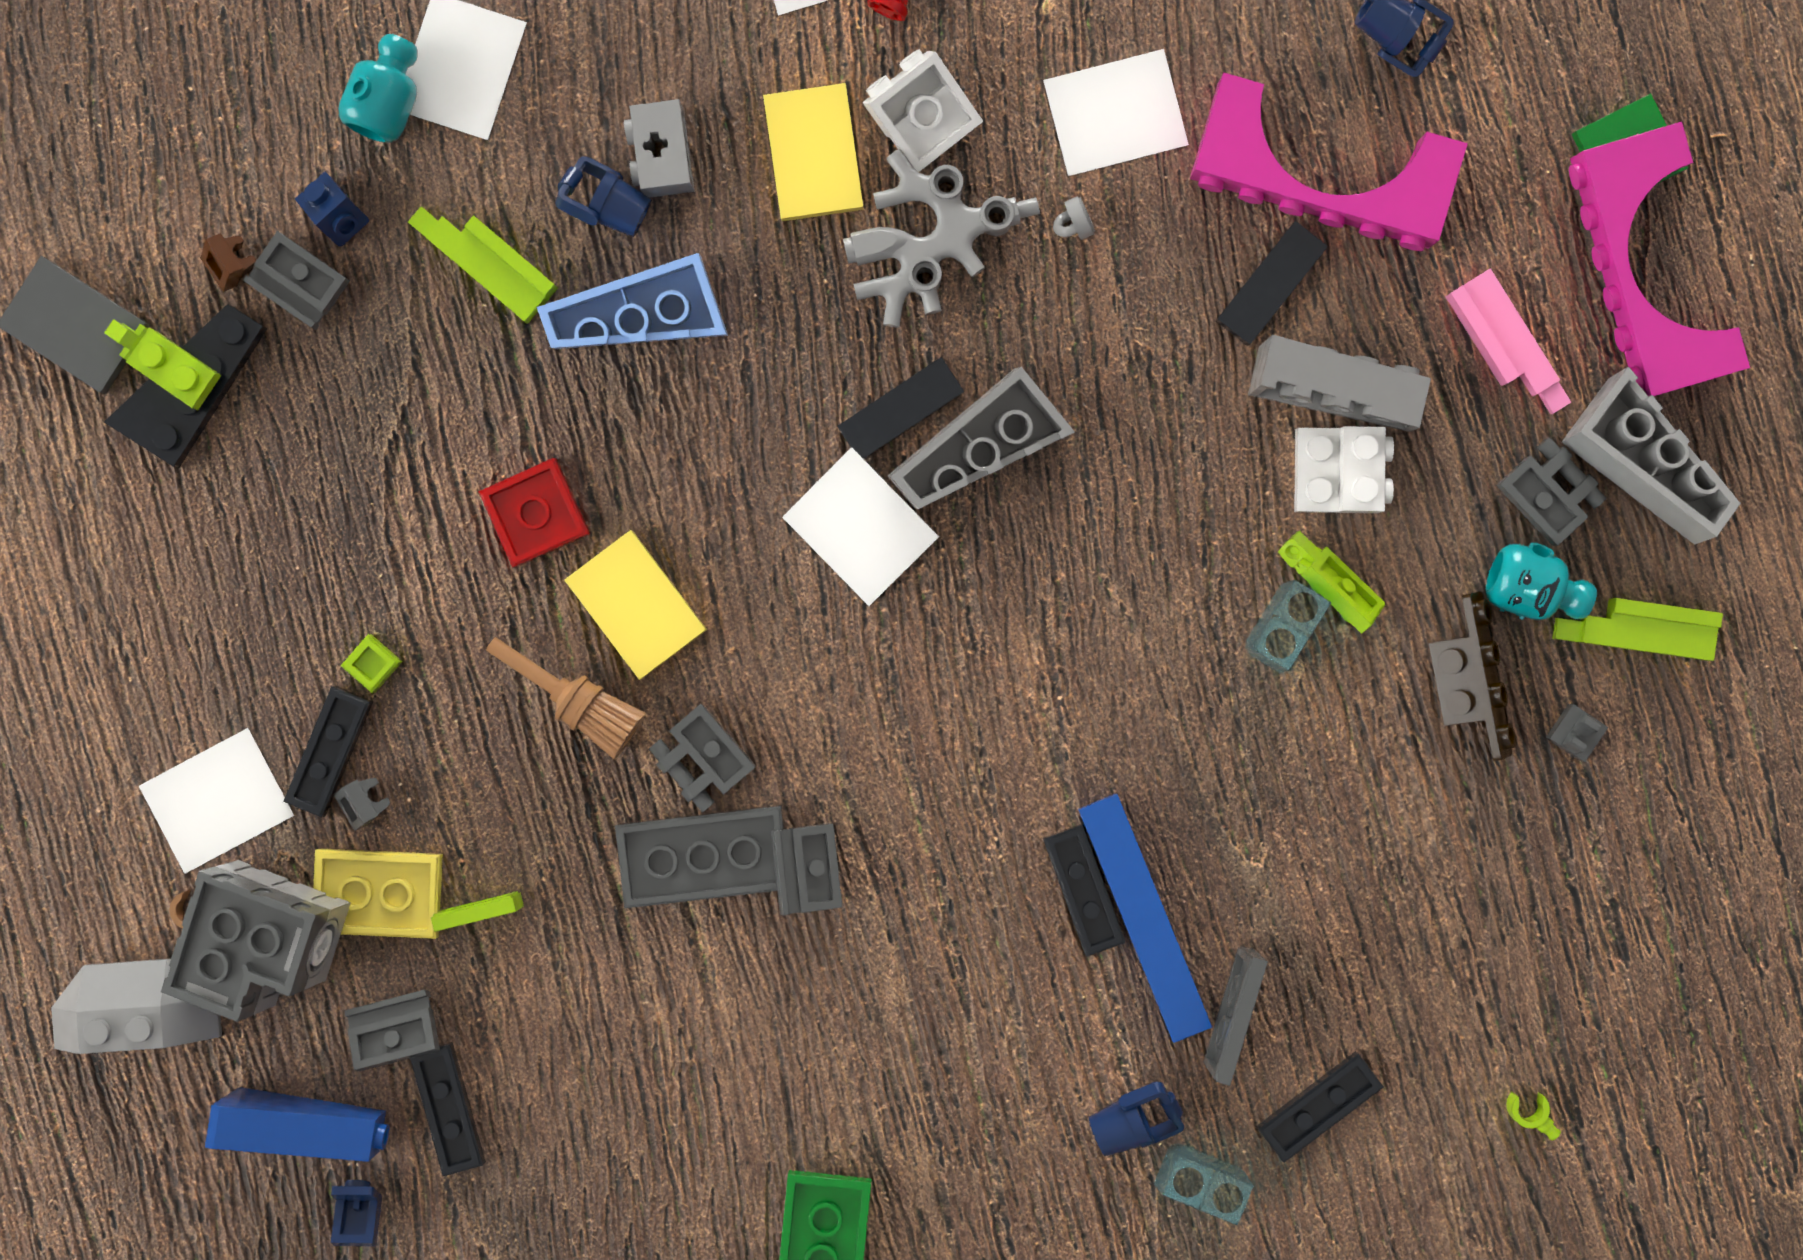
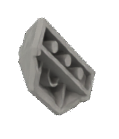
M171 959L86 964L79 970L51 1007L54 1049L76 1054L159 1049L219 1038L222 1036L221 1016L161 993L164 980L168 977L170 971L169 964Z

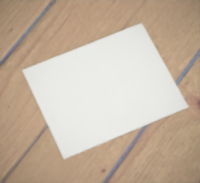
M430 0L415 44L418 50V58L415 64L409 67L406 75L414 81L417 88L416 101L410 115L488 140L527 22L460 0Z
M1164 49L1043 80L1068 176L1189 145Z
M852 447L782 517L868 606L939 538Z
M248 728L139 785L184 873L199 867L294 816L289 804L283 802L285 797Z

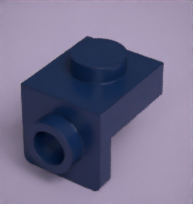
M326 171L315 181L311 182L295 198L296 202L313 223L339 247L348 242L369 222V218L352 202Z
M364 1180L345 1181V1186H332L331 1196L336 1199L330 1243L334 1246L376 1247L382 1195L374 1187H371V1182Z

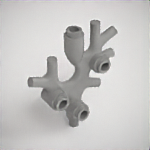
M900 149L894 151L886 160L899 176L900 182L895 188L873 193L876 209L911 201H921L928 204L934 210L937 216V225L935 230L926 237H916L903 230L891 227H875L850 233L851 237L843 239L848 264L857 262L859 266L889 258H895L901 264L900 271L894 275L853 284L857 300L879 295L883 296L886 299L883 325L895 328L900 327L903 304L906 296L911 292L921 296L925 315L942 311L937 293L942 278L941 267L938 263L945 258H954L964 266L971 277L976 276L985 269V266L972 249L974 240L983 233L991 236L1004 235L1010 230L1011 226L1021 224V218L1040 214L1037 198L1016 202L1015 197L1006 199L1001 196H993L987 199L982 207H968L961 201L963 176L956 167L942 165L937 167L931 175H924L918 173L911 166ZM947 182L954 189L946 193L942 192L939 186ZM993 213H998L1003 216L1004 220L996 224L990 221L989 216ZM921 273H929L933 279L930 283L922 284L917 280V277Z

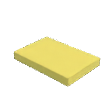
M846 83L763 95L781 221L864 210Z
M633 530L628 531L565 579V582L639 680L643 679L707 630Z
M340 849L315 850L313 888L325 892L329 897H338L351 902L341 935L431 939L439 937V931L434 932L431 917L440 911L443 854Z

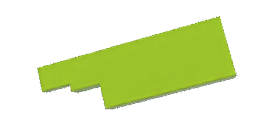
M420 207L408 221L409 224L527 324L538 313L537 307L545 305L558 289L554 283L474 215L465 224L462 232L443 216L438 221L423 207Z
M1609 598L1606 618L1587 616L1580 619V621L1555 618L1552 639L1714 661L1718 630L1722 625L1723 613L1621 598Z

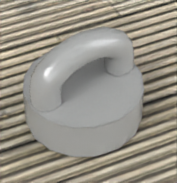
M1076 196L1064 202L1067 211L1059 214L1054 220V232L1060 237H1070L1078 234L1081 241L1095 235L1094 225L1081 197ZM1072 221L1073 224L1066 227L1063 226L1066 222Z

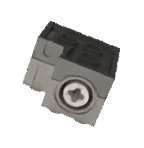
M240 860L200 870L194 884L196 888L193 897H190L182 922L181 936L177 938L171 957L170 971L168 977L164 980L161 993L236 1022L276 1005L280 993L290 997L326 981L351 902L338 897H329L325 892L301 883H292L288 881V878L264 869H255L250 864Z

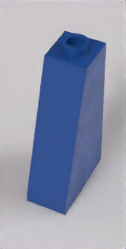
M238 1087L211 1105L205 1148L369 1162L380 1150L385 1149L390 1127L389 1124H384L386 1110Z

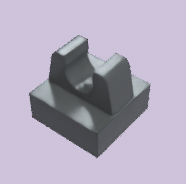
M1568 703L1546 736V739L1577 760L1586 762L1608 727L1576 705Z
M369 778L359 782L355 780L342 787L334 795L354 831L369 824L390 804L388 797L379 802H373L369 799L368 790L374 788L379 783L376 778Z

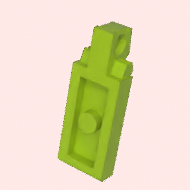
M113 319L104 332L117 343L124 346L119 355L127 360L126 363L193 409L199 410L221 377L219 373L161 333L142 324H139L134 331L126 324H121Z
M1297 531L1279 549L1278 553L1290 567L1295 568L1297 573L1301 574L1310 584L1311 588L1318 594H1321L1340 613L1345 621L1351 623L1361 634L1371 627L1384 608L1385 602L1327 546L1320 549L1303 533Z

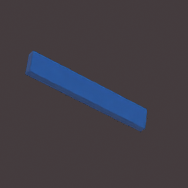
M1115 793L1078 808L1172 1042H1178L1212 1028L1118 794Z

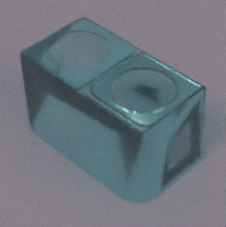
M1296 580L1284 582L1279 586L1245 643L1246 651L1252 657L1280 674L1289 671L1331 602ZM1300 592L1311 594L1318 603L1316 616L1308 622L1294 620L1288 611L1290 599ZM1275 629H1286L1295 638V649L1286 658H1275L1267 651L1266 638Z
M1180 1143L1173 1144L1168 1148L1154 1181V1185L1163 1196L1237 1226L1254 1186L1242 1168ZM1186 1167L1198 1170L1203 1177L1202 1190L1193 1197L1181 1196L1176 1192L1173 1185L1176 1173ZM1222 1184H1234L1242 1192L1238 1203L1233 1211L1228 1213L1220 1212L1213 1203V1194Z

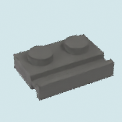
M279 231L275 233L255 262V268L250 275H246L243 279L244 282L315 330L319 327L318 323L325 314H328L350 282L349 279Z
M826 823L784 830H772L771 837L780 914L784 916L793 913L841 908L842 898L834 825Z
M421 990L344 1010L345 1017L348 1018L349 1029L347 1030L355 1071L360 1072L440 1051L434 1012L430 1005V991Z

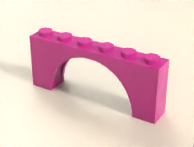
M1228 73L1222 74L1217 84L1190 179L1199 181L1198 186L1200 188L1217 193L1222 192L1223 189L1239 193V199L1252 204H1262L1263 200L1279 205L1278 209L1289 215L1302 216L1303 212L1319 216V222L1327 226L1342 228L1346 224L1360 228L1359 233L1368 238L1383 239L1384 236L1400 240L1399 245L1413 251H1424V248L1429 249L1440 240L1468 143L1426 132L1417 141L1413 154L1402 172L1387 184L1355 195L1323 193L1311 189L1294 179L1282 168L1272 154L1265 139L1261 121V98L1264 84Z
M1682 122L1590 148L1570 158L1572 164L1569 167L1570 181L1574 189H1579L1583 203L1580 209L1581 220L1585 229L1590 230L1594 247H1592L1593 263L1598 271H1602L1606 286L1603 289V299L1607 309L1610 312L1613 311L1617 328L1614 330L1615 342L1618 349L1624 352L1628 366L1638 377L1636 382L1647 396L1660 395L1750 368L1739 327L1718 331L1699 330L1670 320L1658 312L1646 300L1639 290L1630 268L1628 256L1629 233L1634 215L1640 203L1661 179L1671 172L1693 163Z

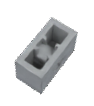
M680 99L629 106L631 119L624 120V128L628 146H635L636 161H630V174L633 186H640L642 193L649 198L695 192L685 113ZM657 142H662L665 147L661 149V157H654L652 153Z

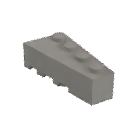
M1272 334L1258 348L1248 395L1411 432L1420 428L1431 378L1419 375L1420 370L1415 367L1395 365L1392 368L1378 364L1379 360L1359 355L1353 357L1338 353L1337 350L1313 346Z
M1628 366L1608 378L1561 443L1694 545L1717 537L1741 503L1706 460L1701 461L1688 446L1689 439L1680 429H1674L1660 412L1663 409L1653 395L1647 396L1636 382L1638 377Z
M1022 367L1014 368L893 470L888 477L914 508L920 509L986 475L1004 468V466L1075 433V431Z

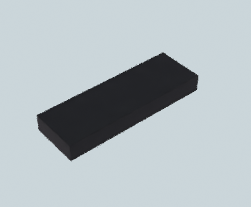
M1294 221L1217 318L1216 322L1246 346H1249L1328 246L1297 221Z
M940 357L837 427L850 447L863 459H866L964 394L965 391L943 358Z
M331 686L283 802L321 818L326 816L373 701L337 686Z
M1079 824L1043 837L1085 956L1088 957L1126 943L1083 825Z
M453 1042L440 1045V1051L410 1058L442 1176L483 1166L486 1161Z
M1355 1051L1256 1127L1283 1163H1285L1384 1088V1086Z

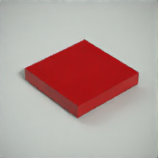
M551 458L478 491L512 568L519 567L590 534L556 458Z

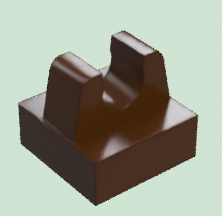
M219 233L205 240L200 259L221 290L225 292L238 286L240 278L253 269L256 258L254 255L243 259L236 257L234 252L240 250L244 243L242 237L224 238Z

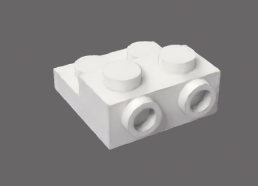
M919 49L900 62L899 65L903 71L893 79L889 80L887 76H883L870 85L866 90L870 97L862 102L886 137H889L897 149L901 150L917 172L924 169L983 122L938 54L933 51H927L922 54Z
M1343 426L1341 428L1295 429L1294 512H1384L1385 504L1392 503L1394 491L1393 480L1385 478V462H1391L1394 455L1393 437L1386 436V427Z

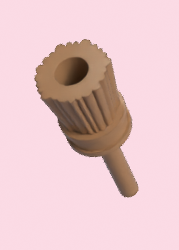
M497 637L490 642L486 649L487 652L550 693L549 699L556 703L555 719L568 724L574 732L577 729L582 731L614 760L627 747L646 716L645 712L603 692L604 688L602 686H596L585 675L572 682L565 677L559 680Z

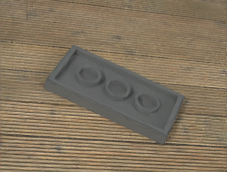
M782 805L615 825L624 909L777 891L771 831L784 830Z

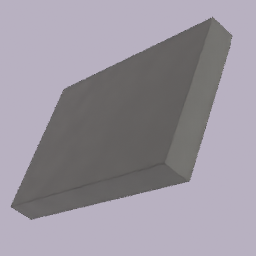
M40 256L0 318V328L105 395L127 360L119 355L124 346L117 343L104 332L113 319L121 324H126L134 331L139 324L147 328L150 327V324L43 256Z
M1242 945L1237 949L1203 1061L1214 1080L1228 1086L1231 1085L1268 963L1255 949Z

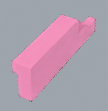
M1491 268L1445 296L1501 386L1520 376L1531 396L1538 394L1550 414L1571 403L1559 383L1558 375Z

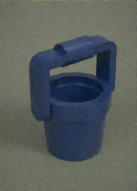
M1365 0L1355 18L1354 24L1382 46V49L1380 48L1377 53L1378 56L1406 74L1417 77L1423 72L1429 62H1434L1447 43L1445 38L1451 31L1454 21L1447 13L1426 0H1413L1412 2L1407 0ZM1425 9H1427L1444 21L1436 33L1433 32L1420 51L1419 58L1411 68L1394 56L1398 55L1410 42L1423 20Z
M583 156L579 158L575 166L568 168L559 182V192L555 205L558 209L589 225L600 224L634 237L645 219L652 199L623 181V176L619 172L590 157ZM583 172L601 180L589 207L568 197L572 195L583 178Z
M1153 1082L1124 1094L1118 1101L1089 1116L1093 1135L1105 1157L1138 1147L1145 1148L1179 1134L1184 1130L1181 1118L1183 1110L1172 1092H1168L1162 1082ZM1159 1098V1103L1170 1120L1150 1127L1141 1105Z

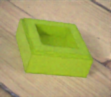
M368 634L342 663L341 667L371 693H376L403 661L372 634Z

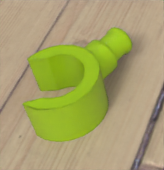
M1511 1092L1507 1098L1506 1108L1514 1121L1525 1128H1537L1552 1141L1560 1136L1561 1131L1553 1124L1554 1121L1549 1117L1550 1105L1545 1096L1538 1092L1536 1112L1532 1116L1524 1118L1519 1115V1097Z

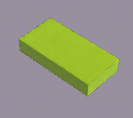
M516 891L440 910L431 917L434 932L516 912L524 907L521 892L518 893Z

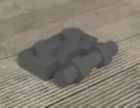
M1547 437L1536 447L1547 459L1542 466L1532 456H1527L1496 486L1552 546H1558L1588 518V515L1577 504L1585 499L1595 509L1607 497L1596 487L1598 485L1597 480L1590 473L1585 475L1571 460L1573 455L1565 446L1560 448L1550 437ZM1557 471L1573 486L1568 493L1552 478Z
M703 703L669 730L680 743L671 751L663 740L659 739L648 749L659 761L656 764L663 774L668 772L683 789L680 794L688 803L692 800L702 813L715 802L704 790L713 782L724 795L756 767ZM687 754L704 771L697 779L681 763V760Z

